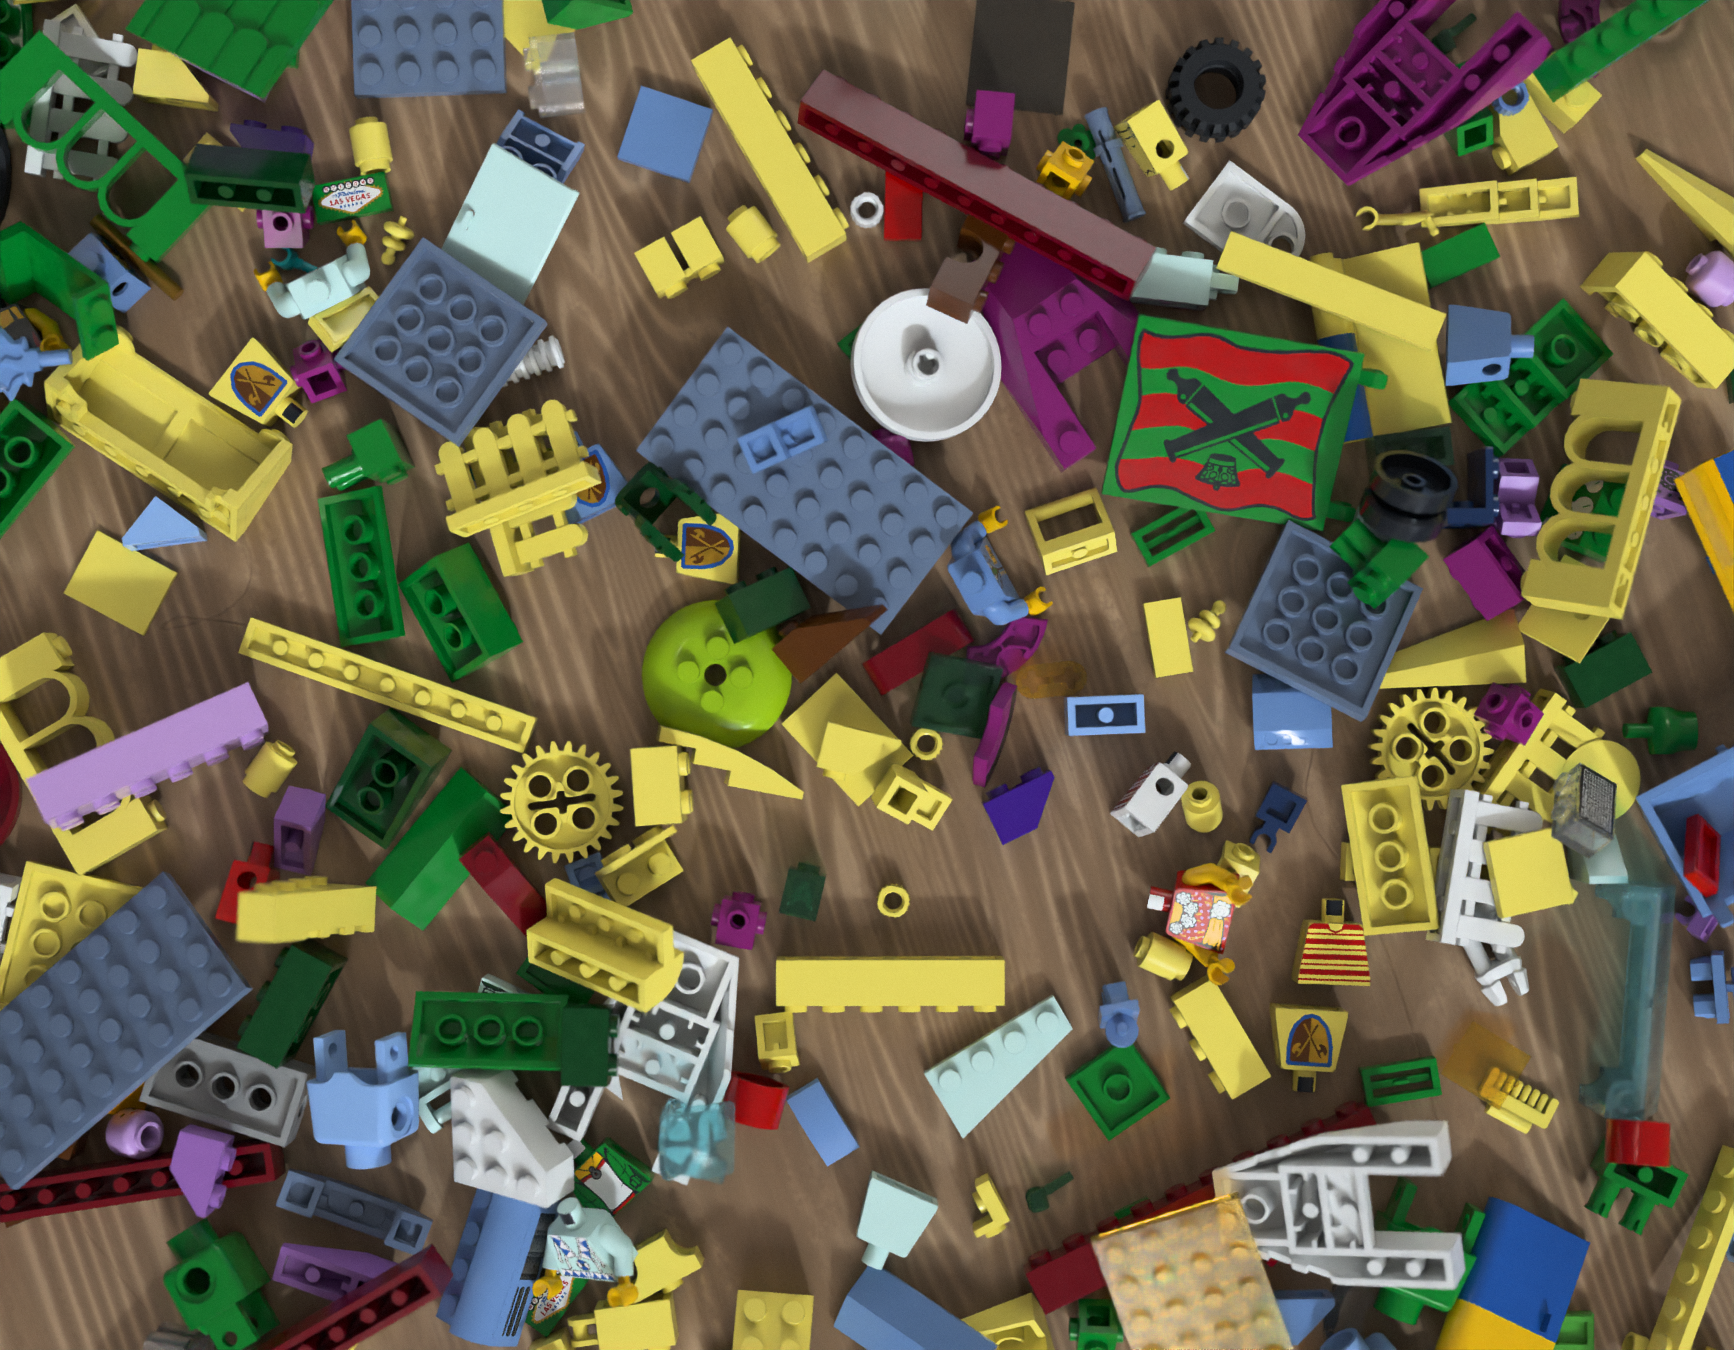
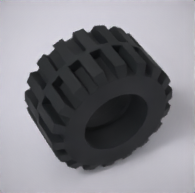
M1215 38L1213 43H1209L1208 39L1199 41L1197 47L1191 46L1188 48L1182 58L1180 57L1175 64L1167 82L1169 83L1165 99H1169L1167 110L1169 115L1174 113L1176 117L1173 121L1178 128L1183 125L1187 129L1185 134L1192 138L1193 134H1197L1200 136L1199 141L1206 143L1210 138H1215V143L1223 142L1228 136L1232 139L1238 136L1241 130H1245L1250 125L1261 108L1260 105L1266 93V90H1263L1266 77L1265 74L1260 75L1259 71L1262 65L1259 59L1253 62L1250 58L1253 52L1248 47L1244 51L1237 48L1240 42L1231 40L1230 44L1227 45L1224 44V38ZM1205 73H1218L1225 76L1235 88V103L1225 109H1214L1206 106L1196 95L1194 88L1196 78Z

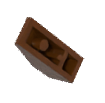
M884 604L812 615L801 624L795 619L778 633L782 640L772 648V651L801 684L888 609Z

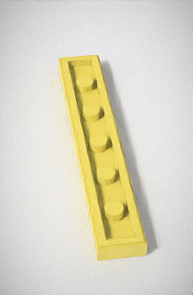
M1233 231L1229 234L1216 269L1428 351L1433 349L1446 314Z

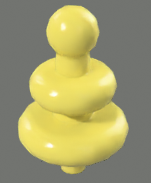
M400 216L398 223L386 221L383 225L385 231L391 234V236H384L382 238V243L387 247L386 252L381 255V260L385 265H392L395 262L396 251L405 250L406 246L401 241L402 239L410 240L414 237V232L405 226L406 217Z
M1215 601L1211 611H1200V619H1189L1188 627L1193 633L1190 639L1196 643L1199 639L1211 642L1215 639L1213 629L1220 627L1221 621L1218 616L1226 610V604L1223 601Z

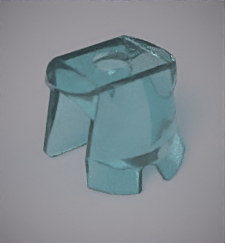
M670 1098L667 1101L660 1115L659 1171L665 1181H670L679 1175L723 1184L725 1174L729 1175L734 1171L735 1104L732 1101L688 1106L675 1098Z

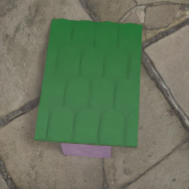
M144 0L125 30L168 51L200 71L265 103L273 85L334 0Z

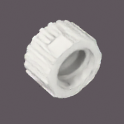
M864 192L856 198L854 197L850 206V215L856 225L870 229L882 220L884 205H882L878 195ZM864 202H870L875 206L876 212L870 218H863L858 212L859 207Z

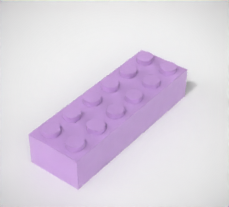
M247 682L25 780L44 821L53 829L58 827L62 831H66L84 822L82 816L93 811H97L99 815L105 814L120 807V799L132 794L136 799L156 791V783L168 778L171 779L172 783L192 775V768L206 762L208 767L228 759V752L242 746L243 750L246 751L264 743L263 737L269 734L268 723Z

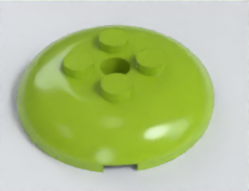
M719 600L697 602L672 614L652 636L642 664L644 696L652 714L660 725L697 734L728 747L737 748L759 738L778 720L790 695L792 673L772 651V648L782 640L775 627L734 645L715 605ZM714 664L722 665L727 674L726 680L719 686L711 685L706 678L708 668Z

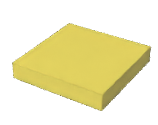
M1549 827L1483 842L1498 918H1507L1574 902L1559 827Z

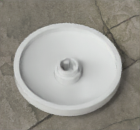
M929 288L912 289L898 293L877 306L866 317L855 336L850 362L855 391L870 416L882 427L894 434L901 435L910 440L924 442L951 438L979 421L995 399L1000 384L1002 367L996 337L981 313L979 314L974 311L968 324H965L926 306Z

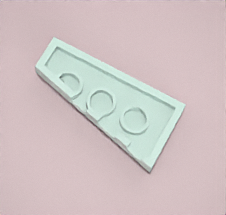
M1052 994L924 1071V1075L962 1138L1073 1028Z

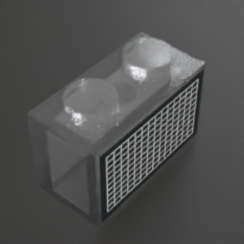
M1581 762L1569 772L1560 774L1553 786L1555 794L1554 807L1551 813V818L1553 819L1551 837L1589 859L1614 840L1617 784Z

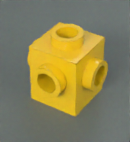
M1062 141L1054 153L1047 150L1040 160L1036 170L1040 171L1041 174L1036 182L1041 183L1049 191L1066 200H1071L1074 194L1081 198L1093 179L1087 173L1095 161L1087 157L1081 149L1070 146Z

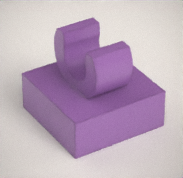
M1686 896L1685 901L1695 906L1690 896ZM1696 907L1695 913L1690 917H1685L1680 913L1675 914V918L1682 925L1688 926L1686 930L1693 937L1704 943L1708 941L1718 924L1713 914L1703 918Z

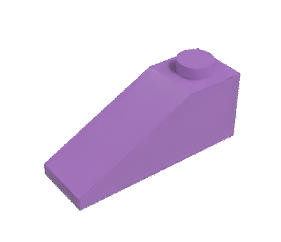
M284 1243L281 1246L272 1280L331 1301H336L399 1263L367 1252Z

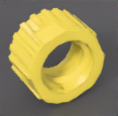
M931 727L916 729V732L912 733L909 742L912 753L921 760L936 758V755L940 754L943 745L940 734ZM923 735H930L935 741V746L930 752H922L917 746L918 739Z
M897 883L887 884L878 892L876 903L884 916L901 917V915L908 911L910 897L902 885L899 886ZM891 892L898 893L902 898L901 905L896 909L888 908L884 902L885 896Z

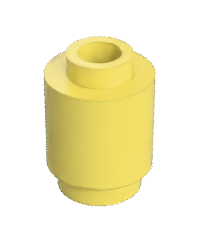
M363 117L355 120V126L349 128L355 166L360 167L361 175L391 171L390 163L393 161L386 123L378 122L377 117Z
M742 205L727 218L730 222L726 228L727 232L748 258L752 257L756 263L762 262L780 247V243L776 239L778 234L756 206L747 208L746 205Z
M276 740L274 744L266 741L246 768V776L242 782L256 794L268 798L272 792L276 793L296 766L297 761L293 757L295 751L280 740Z
M1196 781L1189 784L1187 790L1181 796L1185 820L1192 829L1198 832H1211L1220 824L1223 817L1219 791L1212 783L1207 781Z
M1150 932L1147 937L1142 935L1133 953V956L1137 957L1138 967L1169 981L1173 979L1182 981L1193 959V955L1186 951L1184 946L1155 932Z

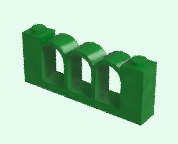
M40 30L0 71V124L2 122L10 129L15 126V130L23 142L37 151L56 154L55 159L58 170L66 181L80 190L98 191L97 198L100 209L109 220L123 228L131 229L126 234L133 241L128 247L145 263L150 258L159 263L213 206L191 204L184 175L187 166ZM64 74L95 103L63 137L50 143L38 142L28 132L26 125L27 114L32 106ZM106 112L137 142L100 179L89 182L79 180L70 171L68 164L69 152L73 145ZM147 150L178 180L140 218L131 220L120 218L111 208L109 201L110 190L115 182Z

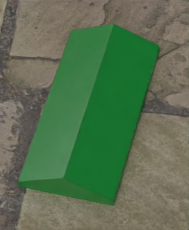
M373 486L319 498L318 505L341 647L386 641L406 636L382 486Z
M460 767L365 883L368 886H376V895L390 909L424 931L470 875L458 860L459 854L488 831L498 841L508 829L504 825L513 819L512 814H503L500 811L509 805L467 770Z
M416 991L408 1066L561 1071L563 1007L569 1003V995Z

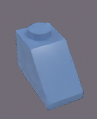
M1328 1289L1253 1291V1326L1256 1341L1259 1346H1264L1266 1350H1286L1287 1345H1298L1335 1307V1298Z

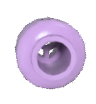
M1712 251L1705 256L1700 253L1695 256L1686 267L1688 276L1685 286L1688 288V291L1710 308L1720 305L1725 307L1734 302V261L1721 251Z
M131 1107L121 1109L112 1116L107 1124L105 1132L106 1143L109 1149L118 1156L137 1160L146 1159L155 1154L161 1146L164 1137V1126L161 1119L151 1111Z

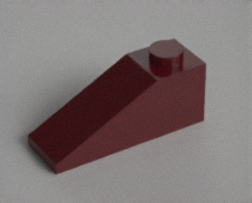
M489 831L459 854L458 860L526 938V930L547 917L545 898Z

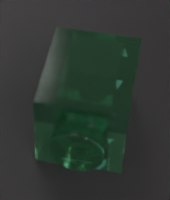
M799 861L798 867H789L778 913L816 922L827 874L820 873L821 866Z

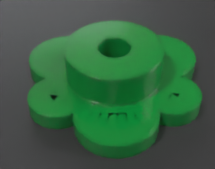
M1082 124L1074 125L1072 130L1069 128L1062 129L1058 133L1057 140L1059 144L1064 141L1070 146H1075L1074 143L1079 142L1081 146L1077 148L1081 149L1090 159H1095L1096 156L1093 149L1096 145L1091 131H1086Z

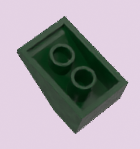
M391 707L369 723L327 801L326 808L386 850L438 777L452 750Z

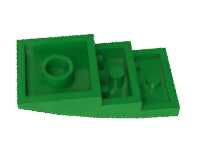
M1564 298L1521 334L1534 335L1533 358H1511L1509 374L1506 379L1466 384L1448 401L1449 406L1483 444L1493 447V455L1498 458L1504 455L1529 430L1536 427L1555 407L1578 389L1580 379H1588L1614 354Z

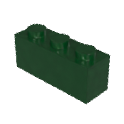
M196 144L184 172L191 204L305 214L315 186L311 155L308 153Z

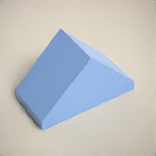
M155 496L123 536L122 543L127 549L137 551L207 541V534Z

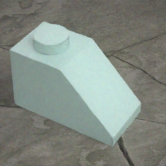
M1579 826V833H1567L1569 879L1588 884L1628 883V874L1615 834L1611 836L1596 826Z

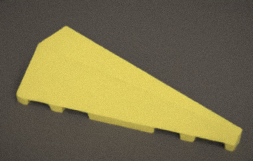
M1645 149L1635 158L1638 163L1711 242L1716 239L1734 259V197L1648 149Z
M1514 609L1506 610L1488 621L1484 618L1396 651L1379 689L1492 684L1493 682L1496 684L1526 683L1525 644Z
M1032 1292L961 1319L998 1345L996 1350H1055L1045 1314Z

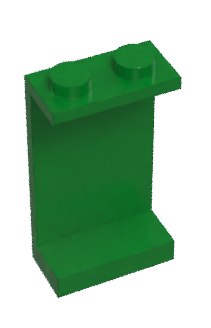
M22 221L0 231V293L2 299L12 305L37 292L76 320L82 355L87 361L119 344L110 287L107 281Z

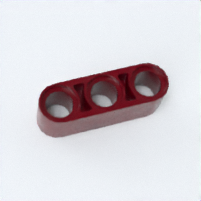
M954 608L862 663V666L880 696H883L975 639L957 609Z

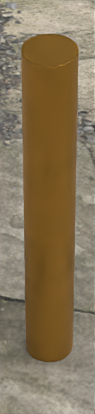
M97 214L92 218L89 225L173 301L183 294L184 289L153 261L149 259L145 263L128 247L132 242L101 214Z

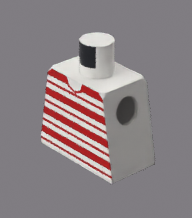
M1174 751L1164 764L1157 762L1149 766L1110 814L1137 837L1154 833L1187 790L1188 785L1181 778L1191 767V763L1184 756ZM1156 783L1161 788V794L1156 789Z

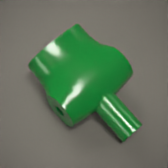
M1649 707L1647 723H1624L1622 735L1624 738H1647L1649 754H1674L1682 751H1693L1698 743V719L1694 711H1682L1673 707Z

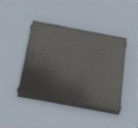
M977 0L966 105L974 107L977 90L1015 93L1014 110L1053 114L1055 116L1063 115L1075 2L1056 0Z

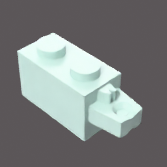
M1156 247L1149 269L1129 300L1131 303L1204 311L1208 306L1209 300L1216 301L1217 293L1235 295L1238 291L1239 277L1220 273V270L1216 269L1217 265L1213 264L1214 260L1204 259L1203 253L1184 251L1181 256L1167 255L1166 249Z

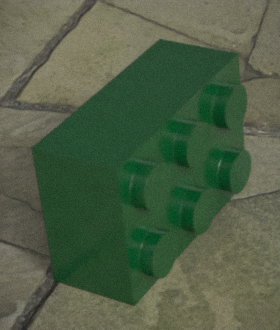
M311 938L297 943L294 942L290 948L285 946L274 964V967L278 968L272 982L267 980L257 994L256 1001L260 1002L256 1012L254 1015L248 1014L237 1034L242 1037L237 1048L276 1069L294 1059L348 958Z

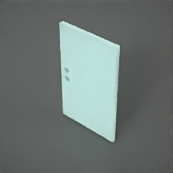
M494 143L489 149L441 250L524 305L579 196V192L569 188Z

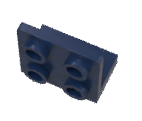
M1484 446L1467 454V501L1452 502L1446 509L1447 517L1442 529H1476L1494 523V517H1497L1499 514L1498 494L1493 492V479L1498 477L1499 460L1497 456H1493L1492 446Z

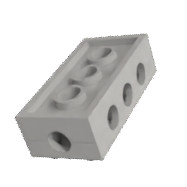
M203 1031L145 1081L139 1101L286 1147L296 1139L309 1098L307 1081L315 1078L316 1068L313 1065L292 1059L276 1069L237 1048L239 1042ZM189 1065H192L198 1071V1080L190 1076L188 1072ZM225 1076L232 1079L235 1091L227 1089L224 1084ZM260 1088H264L270 1093L271 1103L265 1102L261 1098Z

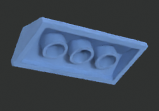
M870 1266L866 1267L846 1295L834 1323L836 1329L867 1350H996L998 1347L995 1342L885 1268L879 1270Z

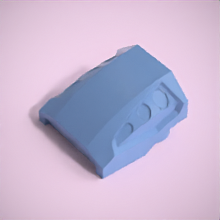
M519 109L497 142V145L563 184L579 161L585 148L584 143L580 141L575 143L525 117V113Z
M1253 674L1252 704L1255 750L1333 748L1331 706L1268 674Z

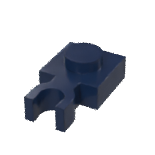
M1272 781L1255 813V816L1264 820V822L1253 830L1249 837V842L1254 844L1259 835L1267 834L1271 840L1266 847V851L1272 853L1277 843V831L1280 828L1287 833L1291 832L1307 802V798Z

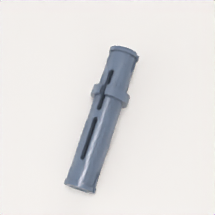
M1107 107L1087 113L1084 118L1088 123L1096 145L1093 150L1095 156H1100L1123 217V223L1146 215L1121 149L1124 146L1123 141L1116 136Z

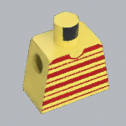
M1323 898L1321 902V920H1303L1291 979L1296 983L1370 986L1363 926L1356 921H1344V899Z

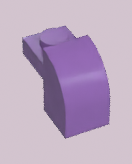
M1498 458L1499 473L1497 479H1493V492L1498 494L1499 514L1497 517H1494V523L1490 524V526L1493 525L1495 529H1499L1501 535H1507L1512 538L1537 536L1542 522L1534 503L1540 477L1533 460Z

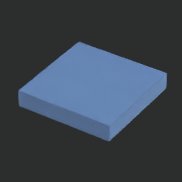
M641 86L617 156L618 160L690 183L713 115V109Z

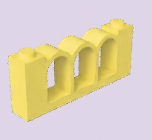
M1580 379L1578 390L1573 393L1570 403L1571 415L1576 420L1570 424L1564 439V449L1567 457L1573 463L1565 466L1556 475L1550 490L1553 508L1559 514L1551 517L1541 527L1536 541V550L1540 560L1531 559L1528 570L1523 573L1521 579V596L1534 606L1616 619L1623 618L1682 401L1669 386ZM1615 430L1640 433L1632 465L1588 461L1585 459L1586 448L1597 434L1604 431ZM1600 480L1627 484L1618 517L1574 512L1571 508L1572 498L1582 485L1590 481ZM1577 531L1613 534L1604 569L1559 563L1558 549L1562 541L1568 535Z
M43 632L0 657V741L29 791L30 788L25 779L48 770L36 750L41 745L77 725H82L92 732L97 743L96 748L115 740L112 730L104 721L96 717L85 716L89 709L90 698L87 687L78 676L66 671L75 666L69 657L72 655V650L67 641L62 636H57L56 633ZM56 679L62 682L70 696V706L66 714L57 722L29 737L10 703L49 680ZM132 794L123 798L120 803L121 806L112 813L84 829L80 825L66 831H62L58 827L51 829L76 873L80 876L95 871L167 829L168 827L164 821L166 813L161 804L156 799L152 800L150 795L136 799Z

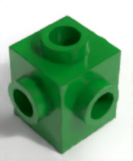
M1078 1299L1076 1317H1069L1068 1325L1069 1341H1075L1076 1350H1115L1116 1343H1123L1124 1323L1123 1319L1117 1318V1300Z

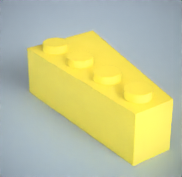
M1648 251L1608 253L1581 284L1580 288L1589 295L1598 292L1608 301V304L1604 307L1615 318L1620 316L1629 322H1633L1637 326L1633 333L1651 346L1657 348L1661 346L1663 351L1660 353V356L1696 387L1717 389L1734 369V335L1730 331L1720 328L1712 320L1713 314L1707 307L1700 303H1695L1687 295L1688 288L1678 279L1670 277L1662 269L1663 263L1654 254Z
M304 876V878H289L288 881H272V884H254V890L239 893L237 940L279 943L305 940L307 938L330 937V934L338 933L340 935L354 934V931L374 932L376 886L327 883L328 877Z

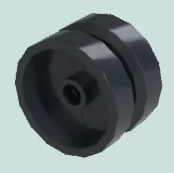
M1391 450L1381 453L1374 460L1369 475V485L1364 489L1359 504V514L1367 525L1392 539L1409 543H1424L1434 540L1442 531L1447 517L1446 509L1452 504L1458 488L1457 478L1448 467L1424 454L1407 450Z

